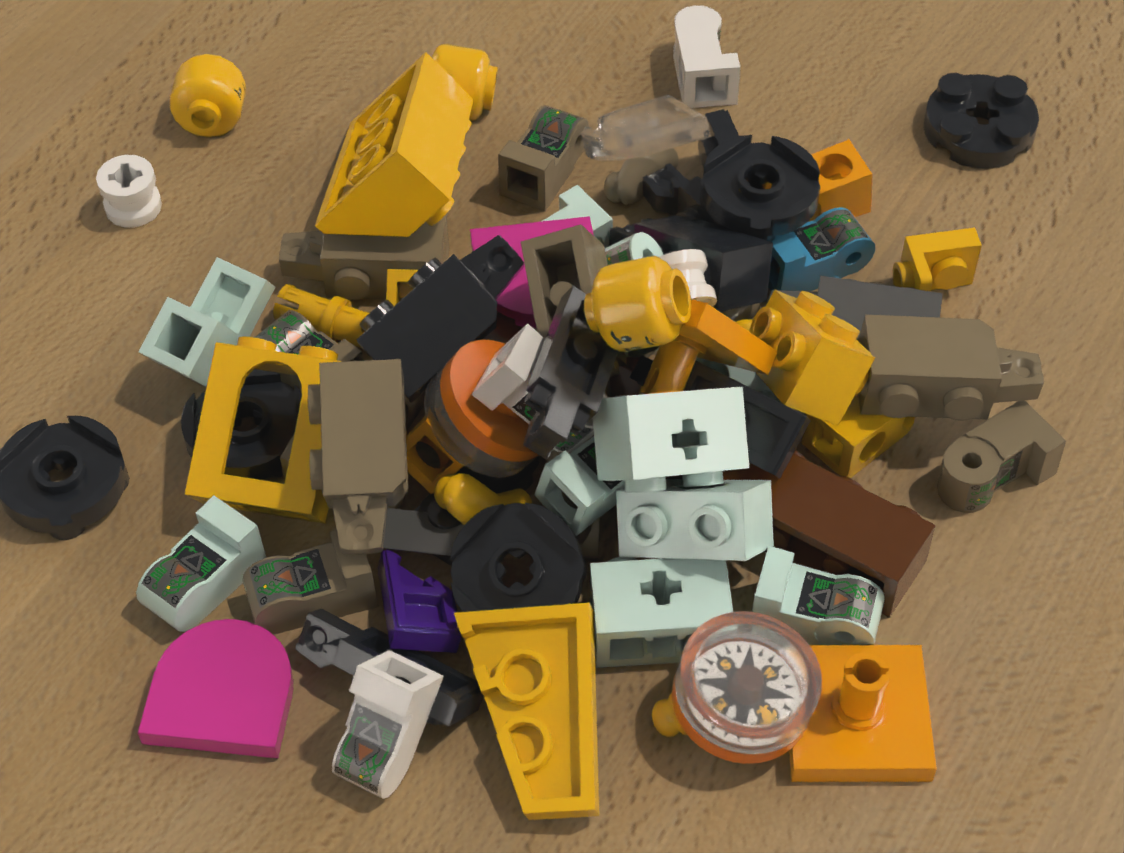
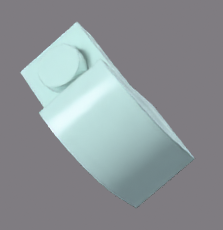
M217 257L191 307L167 297L138 352L154 362L207 387L215 343L237 345L239 337H250L276 287L266 279Z

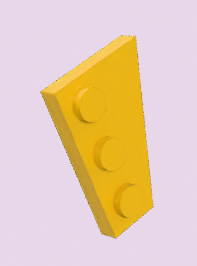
M590 603L454 613L460 633L465 640L478 685L484 695L497 732L496 736L523 814L528 820L599 816L594 611Z

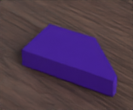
M383 550L377 569L390 648L457 653L462 635L454 613H457V608L452 590L431 576L424 581L400 566L401 557L391 550Z

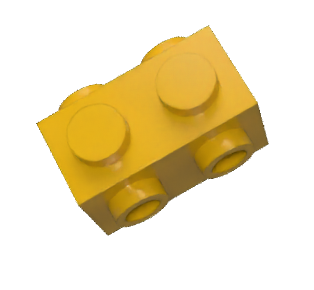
M774 289L767 305L762 307L754 316L750 333L778 352L769 375L757 372L756 374L783 405L838 426L854 396L859 394L866 385L869 369L875 357L856 340L860 333L857 328L832 315L835 310L833 305L806 291H801L798 298Z

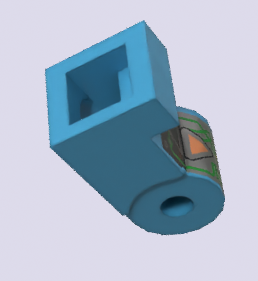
M847 208L830 209L795 231L784 235H776L772 241L773 248L768 288L771 292L774 289L784 291L816 290L819 287L820 276L843 278L860 271L873 258L876 251L875 243Z

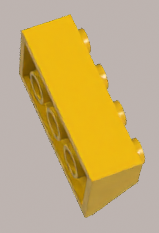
M426 52L350 122L315 223V227L323 234L409 237L425 222L429 226L435 225L451 209L454 203V199L451 197L453 187L460 176L458 171L459 161L466 150L464 139L472 124L469 117L474 99Z

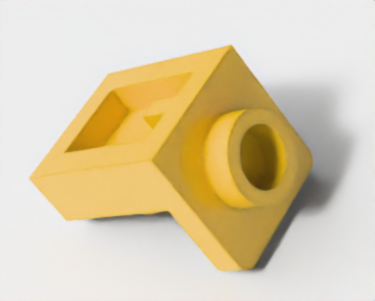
M975 227L905 236L901 261L895 262L893 265V285L930 292L934 289L948 290L958 286L972 285L982 247Z

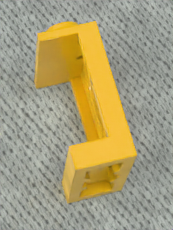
M246 336L239 337L237 345L216 342L185 495L202 504H205L214 495L233 509L326 524L328 506L322 490H312L310 450L322 449L321 424L311 425L309 421L308 385L320 384L319 363L342 362L337 360L338 353L315 346H301L299 355L276 351L277 345L275 343ZM254 369L297 375L302 385V398L285 484L224 474L241 389L246 377Z

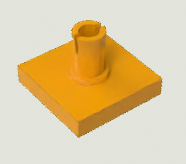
M691 299V316L689 321L682 324L680 333L675 340L658 347L639 394L684 391L697 358L769 375L778 351L708 303Z
M787 645L797 654L807 668L812 679L815 694L814 709L810 722L799 742L789 750L791 782H933L937 767L922 645Z

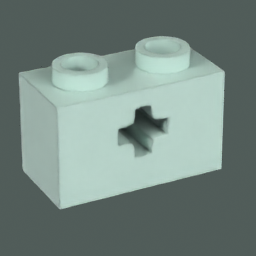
M743 387L602 398L598 413L593 416L598 481L624 480L625 493L667 490L666 477L682 475L683 487L724 484L723 471L749 468Z
M666 479L667 490L640 493H625V488L616 490L619 557L749 560L766 551L768 546H774L771 480H723L724 484L683 487V479Z
M618 557L608 562L590 563V603L594 611L596 668L680 663L681 652L703 636L718 630L735 628L726 560L668 558L637 560L632 557Z

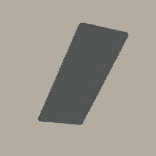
M388 508L383 548L451 556L453 543L460 530L464 527V524L460 523L450 529H439L429 522L427 512Z

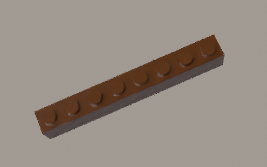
M497 311L496 329L483 340H494L506 344L523 327L515 325V319ZM627 365L619 366L620 374L609 378L612 397L640 395L641 385L629 378L634 370ZM796 450L780 479L749 463V468L723 471V480H771L773 547L795 553L793 559L795 564L834 575L851 574L871 580L884 592L885 600L881 614L889 618L927 561L935 524L923 519L916 511L909 507L895 505L865 490L858 482L849 477L838 476L806 460ZM682 475L667 476L666 479H682Z

